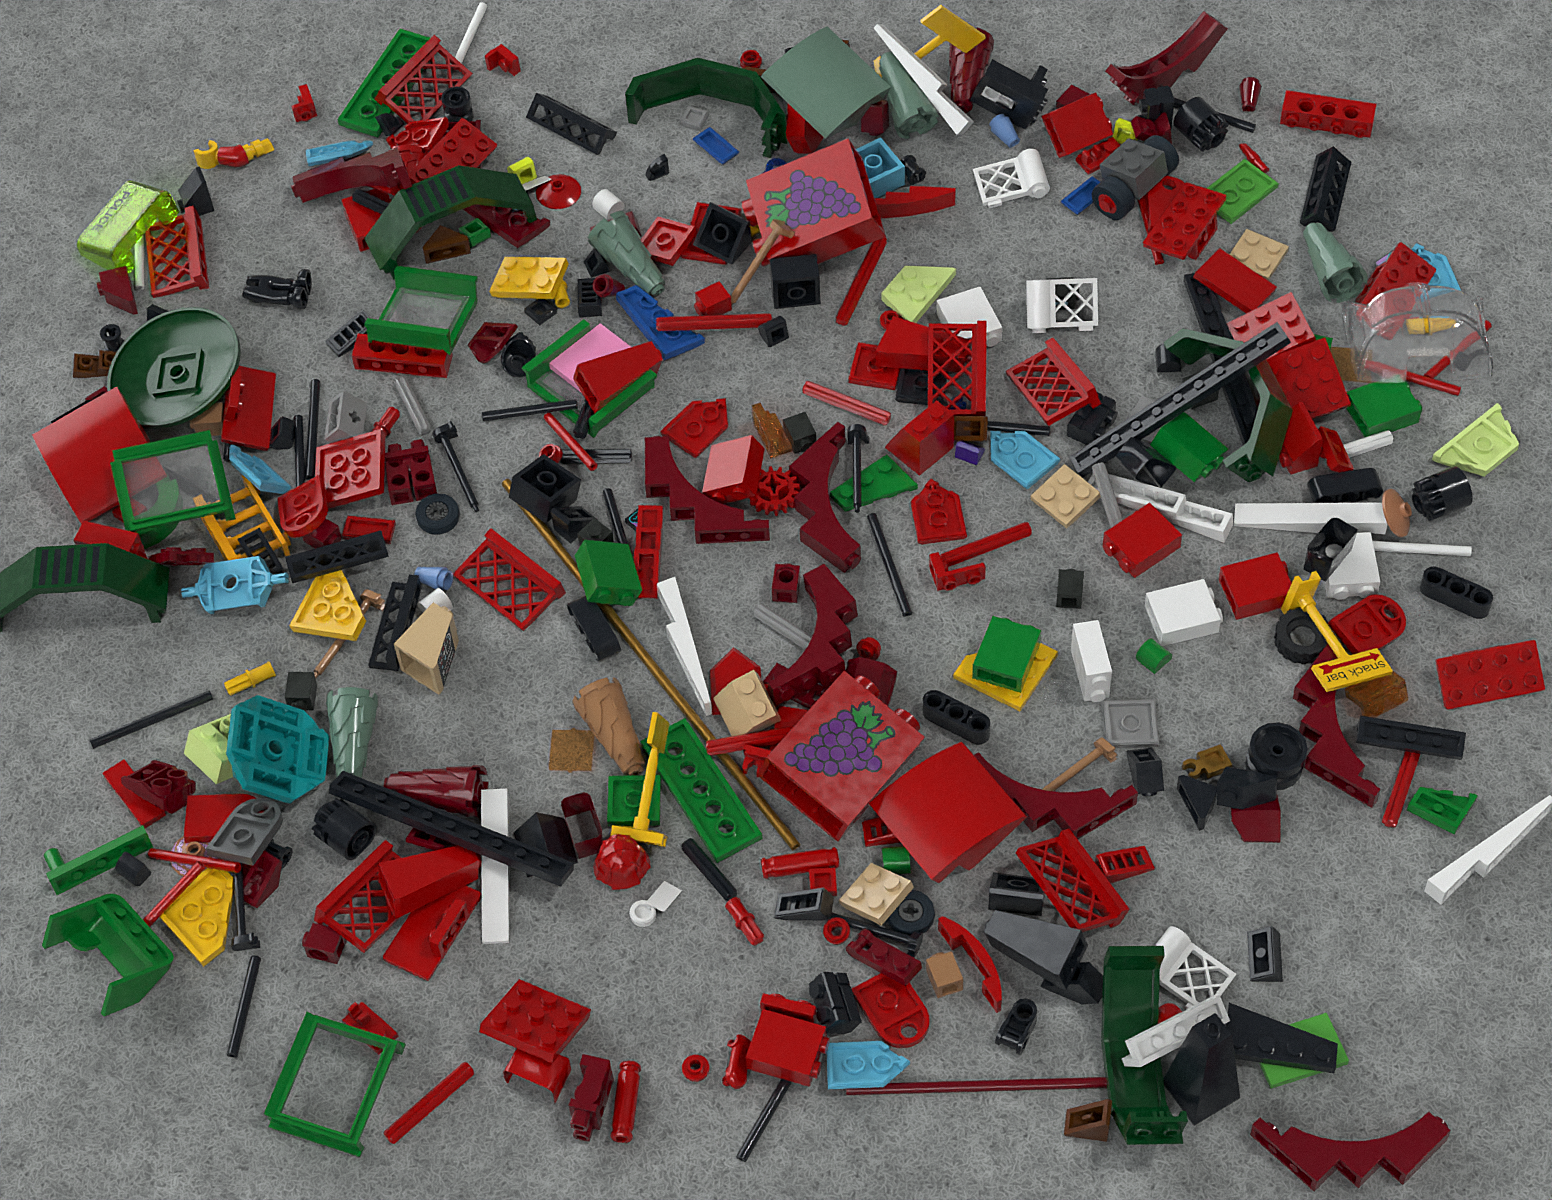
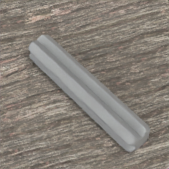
M407 378L397 379L395 381L396 388L418 433L425 435L431 432L430 424Z
M1101 462L1094 464L1092 470L1110 527L1112 528L1123 519L1106 466Z
M759 604L754 609V617L801 648L806 649L812 638L811 635L763 604Z

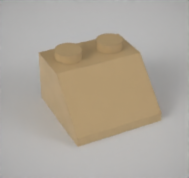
M755 670L731 681L713 698L731 736L759 732L781 721L759 674Z

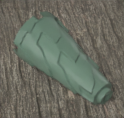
M893 52L884 53L879 60V70L882 79L891 86L887 92V101L898 136L908 139L910 138L909 133L915 131L920 135L927 133L938 123L936 117L939 118L936 109L931 105L925 93Z
M616 211L610 214L613 220L607 221L605 218L602 219L588 235L589 240L587 241L647 294L654 297L660 295L665 290L663 275L650 258L651 254L639 239L641 237L629 221L628 216L623 211Z
M1321 223L1308 224L1303 231V237L1307 244V251L1318 277L1322 294L1330 302L1331 299L1337 298L1336 303L1353 299L1363 291L1362 283L1365 282L1367 284L1368 276L1364 267L1355 256L1348 253L1344 246Z
M338 688L337 695L333 696L332 690L326 697L336 778L342 771L362 778L363 770L366 767L368 745L372 736L373 724L375 723L376 710L378 708V696L374 693L373 697H370V690L363 688Z

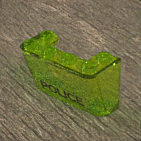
M133 180L126 181L79 236L77 249L81 256L106 270L126 266L128 273H130L135 267V259L131 252L132 247L141 240L142 235L155 223L157 218L161 223L167 225L176 219L179 210L168 191Z

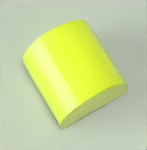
M1118 118L1113 132L1114 139L1119 144L1124 143L1128 138L1137 141L1138 139L1135 138L1131 122Z
M525 157L507 167L508 173L517 174L521 184L532 181L537 177L534 162L529 157Z

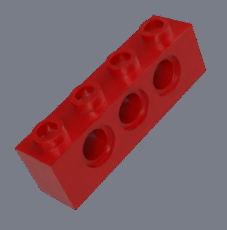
M1286 90L1280 124L1288 127L1308 128L1312 131L1321 130L1334 134L1354 135L1358 138H1370L1377 104Z
M360 333L357 335L352 352L355 369L447 378L453 357L452 353L449 355L444 350L379 342L373 340L371 343L368 342L367 334Z

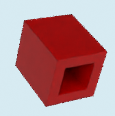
M720 281L695 292L696 303H694V308L699 316L723 315L732 310L731 296Z

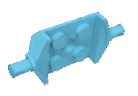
M260 556L205 564L200 570L198 583H195L193 587L182 588L181 594L183 598L198 596L202 606L210 614H214V611L251 605L265 607L272 586L274 584L288 583L289 580L287 578L289 576L287 572L274 575L270 573L264 559ZM232 577H236L235 586L230 589L227 588V581Z

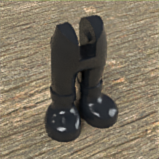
M309 269L300 270L296 280L271 275L247 276V286L243 290L242 297L255 303H276L286 306L293 304L298 309H305L308 303V295H310L312 288L311 272Z

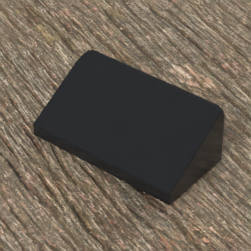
M1273 926L1249 931L1250 981L1283 982L1280 933Z

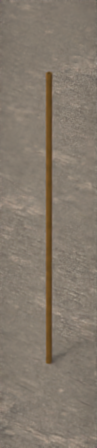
M505 479L502 482V486L508 493H510L511 480ZM518 505L583 587L578 566L574 559L542 520ZM597 603L601 611L705 741L716 739L609 604ZM728 753L718 754L717 757L793 851L801 844Z

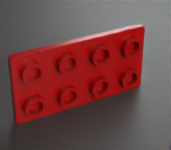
M461 118L408 175L415 184L458 165L481 169L483 162L497 148V143L466 119Z
M1188 182L1184 183L1143 241V247L1182 260L1187 255L1189 258L1197 260L1217 231V212L1226 201V194Z
M1399 242L1387 261L1374 269L1367 284L1363 287V291L1356 298L1354 304L1358 308L1354 316L1387 341H1393L1436 272V268L1405 244Z
M244 366L238 367L235 374L231 377L230 386L225 393L221 442L268 451L276 380L275 373Z
M1535 640L1467 651L1435 660L1443 703L1446 709L1545 690Z
M465 885L412 911L384 953L383 960L429 981L482 898L481 892Z

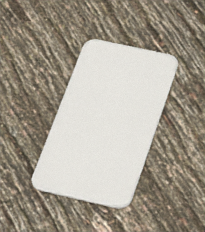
M543 176L522 185L526 191L550 181L551 178Z
M664 881L646 903L664 912L682 890Z

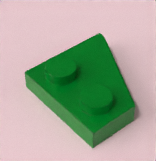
M1419 787L1409 802L1407 811L1455 835L1474 805L1478 795L1469 793L1468 797L1455 796L1453 791H1437L1433 788Z

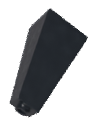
M1216 1013L1192 1026L1163 1078L1164 1086L1180 1108L1187 1112V1117L1194 1126L1240 1099L1233 1036Z

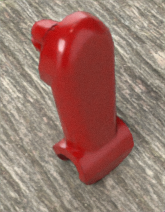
M742 1034L736 1035V1040L731 1039L727 1043V1046L732 1049L729 1066L726 1068V1075L722 1078V1084L724 1086L731 1085L734 1089L742 1088L747 1082L745 1057L751 1041Z

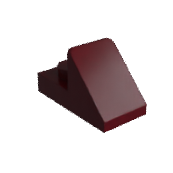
M1163 112L1154 122L1139 116H1135L1131 120L1136 139L1145 142L1149 137L1158 135L1172 144L1171 127L1166 112Z

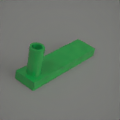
M142 825L67 863L64 862L58 849L51 848L44 853V859L50 869L46 875L56 895H59L114 868L124 852H128L136 857L154 847Z

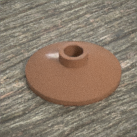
M1385 490L1382 497V507L1386 522L1396 536L1404 537L1408 534L1410 528L1411 507L1407 502H1404L1396 490Z

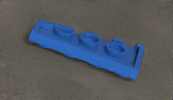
M637 285L616 293L618 303L647 340L652 341L656 349L661 352L664 361L705 343V337L701 334L696 335L691 330L657 331L656 318L673 317L674 314L668 309H662L657 305V300Z

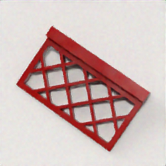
M433 35L379 90L374 99L380 105L386 104L407 124L415 121L411 118L410 111L421 112L422 120H427L442 106V100L439 101V98L442 97L443 93H438L437 83L448 84L449 88L453 87V84H456L454 87H461L473 74L439 44L441 40L436 35ZM437 53L441 54L445 58L446 64H435L434 56ZM421 69H431L432 78H421ZM436 69H447L448 79L437 78ZM451 70H459L464 76L461 79H452ZM409 82L418 83L419 92H408L407 84ZM422 83H433L434 92H423ZM395 96L404 97L405 106L396 105L392 99ZM408 97H419L420 106H409ZM424 97L435 98V106L425 107Z
M194 206L186 207L185 214L145 225L152 297H162L197 286L200 290L208 289L209 280L202 220ZM184 223L179 232L173 230L177 224ZM163 230L158 238L152 236L151 231ZM169 234L174 235L175 237L169 244L164 242V239ZM181 239L185 240L186 243L181 249L175 247ZM159 245L165 247L159 256L153 253ZM171 251L176 252L177 254L171 261L165 259ZM183 256L187 257L188 260L183 266L177 264ZM162 262L167 266L161 273L155 271V268ZM173 268L179 270L173 278L167 276ZM185 273L190 275V280L182 283L179 282ZM163 280L169 282L165 288L157 290V286Z
M977 321V324L929 323L928 407L933 404L935 399L941 396L948 403L946 408L953 412L954 416H986L987 321ZM934 331H945L949 337L940 344L933 338ZM961 331H972V338L966 344L956 337ZM952 339L961 347L953 356L944 348ZM933 344H934L935 346H937V348H936L934 351H933ZM940 350L949 358L941 367L933 360V357ZM963 351H966L972 357V360L965 367L956 359ZM951 362L961 369L953 378L944 371ZM971 366H972V374L968 371V369H969ZM939 373L949 381L941 389L933 383V379ZM964 373L972 380L971 384L965 389L956 382ZM951 385H954L961 392L953 400H950L943 393ZM965 396L971 402V410L960 409L955 403Z
M1054 338L1045 341L1046 349L1006 370L1010 380L1048 426L1088 404L1092 408L1101 404L1095 386ZM1045 358L1048 359L1046 365H1037L1038 362ZM1022 371H1027L1025 377L1015 376ZM1034 372H1043L1041 377H1032ZM1049 372H1058L1057 377H1047ZM1028 384H1037L1036 389L1026 388ZM1044 384H1053L1051 389H1042ZM1060 384L1069 385L1067 390H1058ZM1039 396H1048L1046 402L1037 401ZM1054 397H1063L1062 402H1052ZM1070 397H1080L1075 402H1068ZM1049 409H1058L1052 415H1047Z
M490 528L484 535L486 540L453 573V576L524 631L556 598L560 599L566 592L559 580ZM487 549L494 553V560L481 562V555ZM509 564L511 566V574L498 575V565ZM494 566V576L481 577V567ZM477 568V578L466 579L462 576L468 569ZM527 578L528 587L516 589L515 579ZM511 580V589L498 591V581ZM494 582V591L482 592L481 583ZM534 592H545L548 595L542 602L533 603ZM529 593V603L516 605L517 594ZM511 595L512 605L500 606L498 604V597ZM529 609V616L523 622H520L516 618V610Z
M1070 829L1062 830L1058 837L1017 849L1016 855L1070 928L1079 929L1082 932L1105 925L1113 928L1122 922L1130 910ZM1048 848H1052L1056 855L1047 852ZM1031 853L1040 857V863L1032 860L1028 854ZM1045 860L1057 864L1058 869L1056 870L1045 865ZM1063 867L1067 868L1071 875L1063 873ZM1043 873L1055 877V883L1046 880ZM1060 880L1072 884L1073 889L1061 886ZM1078 887L1081 888L1087 896L1078 893ZM1058 893L1071 898L1070 903L1061 900ZM1075 901L1088 905V910L1075 906ZM1093 908H1096L1101 916L1092 913ZM1073 914L1086 918V922L1079 924Z
M384 840L316 906L314 921L321 925H328L363 953L399 919L391 915L392 911L387 900L386 906L372 907L371 897L384 896L382 890H370L369 886L371 881L379 879V863L401 858L392 851L393 845L387 840ZM355 897H366L367 907H353L352 900ZM368 913L369 923L354 924L353 914ZM372 913H387L388 920L385 923H373ZM338 914H349L350 924H339L333 918ZM355 930H370L371 937L364 943L356 937Z

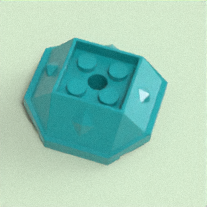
M260 695L241 702L231 709L226 755L232 766L233 777L239 781L242 789L291 804L325 781L329 735L323 729H320L304 710Z

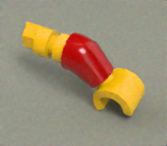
M268 138L262 141L259 139L252 141L250 146L248 144L243 146L239 144L237 146L220 147L219 149L216 142L209 140V150H193L197 165L203 169H211L218 164L234 168L249 164L250 160L254 159V156L260 157L274 151V147Z

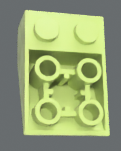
M231 714L189 730L184 754L215 784L233 777L232 766L226 755Z

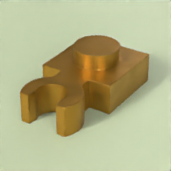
M1221 744L1197 752V760L1187 759L1182 764L1183 770L1188 768L1195 770L1188 774V777L1198 779L1202 773H1205L1209 779L1222 774L1225 767L1232 768V763Z

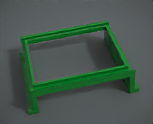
M306 1011L264 1112V1115L270 1121L268 1127L360 1157L365 1148L360 1142V1138L394 1054L402 1055L406 1044L313 1015ZM317 1028L383 1049L349 1135L282 1113Z

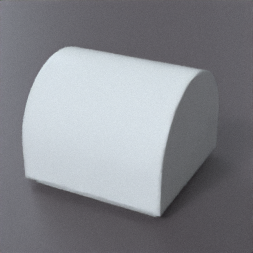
M608 189L598 192L592 202L593 209L606 220L612 218L610 214L625 209L624 203Z
M437 588L417 603L418 608L422 612L433 602L440 607H447L450 611L453 609L450 599L440 588Z

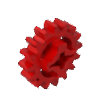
M772 466L769 467L768 472L761 469L756 496L748 498L750 499V505H756L757 512H760L762 509L765 510V515L767 516L770 511H773L775 516H778L780 510L786 514L788 513V506L795 508L794 497L800 492V484L797 483L796 476L791 477L790 470L783 473L782 467L774 471Z

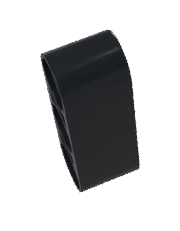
M1374 468L1319 475L1311 478L1307 483L1313 503H1343L1345 501H1351L1352 503L1365 501L1371 497L1377 499L1383 494L1378 473Z
M1435 566L1427 568L1423 573L1420 591L1424 596L1476 619H1483L1489 614L1493 594L1487 588Z
M583 596L567 604L570 616H574L576 620L574 623L581 635L584 634L587 640L585 641L591 652H595L597 655V661L621 651L618 639L597 603L588 602L586 596Z
M930 690L924 694L922 711L925 719L976 745H982L989 740L990 719L987 715L941 691Z

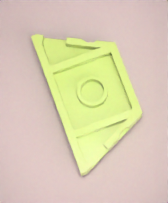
M904 266L881 293V300L905 320L917 323L955 277L956 268Z
M1497 403L1433 454L1432 460L1450 467L1457 466L1461 470L1485 477L1516 452L1519 443L1516 436L1511 432L1508 420H1504L1501 413L1502 408Z

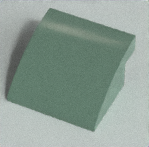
M828 26L799 42L761 75V78L825 139L857 125L869 107L881 101L891 88Z

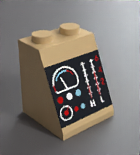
M433 602L394 643L400 670L439 695L443 691L459 640L453 613L447 607H440Z

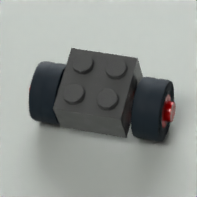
M1158 135L1149 137L1144 143L1128 138L1100 164L1102 181L1092 190V200L1096 208L1112 220L1122 219L1133 209L1135 205L1134 198L1140 200L1163 177L1168 176L1177 168L1179 155L1174 146L1168 140Z

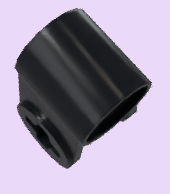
M1024 998L1014 1003L1008 1017L997 1033L995 1044H1003L1016 1050V1054H1022L1037 1022V1006L1032 1000ZM1021 1012H1027L1031 1014V1016L1029 1018L1024 1019L1019 1017L1018 1014Z

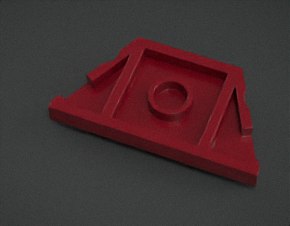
M166 547V549H161V553L148 556V559L161 565L170 566L205 565L214 563V553L206 552V548H191L182 551L181 547Z

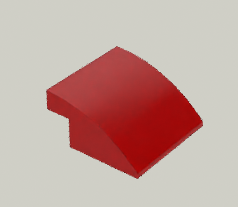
M118 387L111 389L32 434L49 470L81 524L83 520L89 522L119 505L110 462L115 461L112 450L150 443L145 430L133 415ZM158 456L122 463L129 498L168 477Z
M963 742L954 744L913 767L869 803L927 875L937 883L943 881L958 865L967 870L974 868L1027 818L1025 813Z

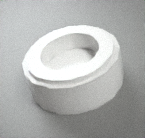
M647 900L637 901L630 908L631 921L639 927L649 926L656 919V909L646 903Z

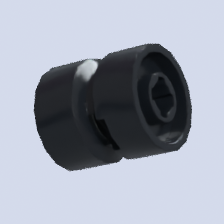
M457 86L445 90L441 100L444 115L448 118V122H459L461 118L473 121L474 115L468 90Z

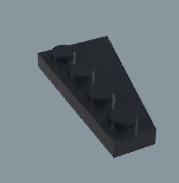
M1228 1004L1227 1014L1230 1021L1226 1023V1027L1233 1036L1235 1059L1335 1073L1338 1043L1235 1004Z

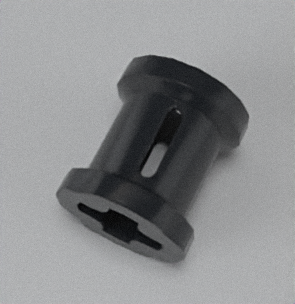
M907 155L900 160L905 166V175L908 177L907 181L910 185L924 180L926 171L918 166L913 155Z
M108 324L100 330V337L105 341V350L117 352L124 343L119 326Z
M274 839L271 840L265 851L282 861L281 869L287 865L293 853L292 848L288 846L282 847L274 843Z

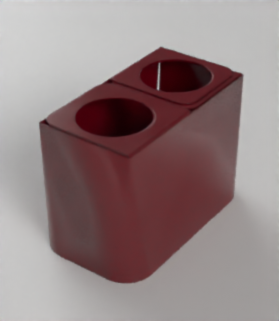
M583 792L564 798L561 801V807L565 820L566 817L591 811L599 835L596 838L574 844L575 851H577L576 854H578L577 857L581 859L599 853L603 836L591 796Z

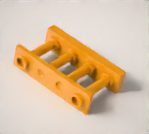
M243 475L242 479L245 488L230 494L232 504L250 496L255 505L236 513L235 520H216L214 515L200 517L225 561L247 558L245 554L241 555L239 553L236 555L234 552L236 546L240 545L238 538L258 528L261 529L262 533L271 531L275 539L268 542L273 551L281 548L285 556L290 555L288 546L291 545L287 534L285 532L281 533L259 497V494H261L260 490ZM202 495L193 498L195 507L212 504L210 501L206 503ZM259 513L265 521L232 538L231 536L226 537L224 534L227 528ZM262 548L252 553V555L256 556L257 554L265 551V548Z

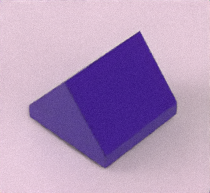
M959 441L956 444L955 458L977 465L986 449L967 441Z

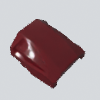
M863 657L848 659L846 672L853 678L860 675L873 682L880 692L878 699L889 707L897 680V671L884 662Z
M152 760L145 767L128 776L121 777V784L127 789L132 790L144 800L171 814L187 805V796L193 795L196 791V781L188 778L187 771L177 769L174 765L157 760Z

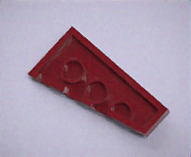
M475 204L463 209L475 219L481 220L489 229L517 249L550 226V220L544 217L542 219L537 218L536 221L529 223L522 211L512 212V208Z

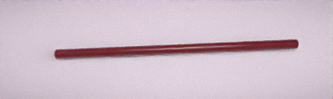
M1106 1077L902 1082L888 1083L884 1087L846 1089V1094L875 1095L1107 1088Z

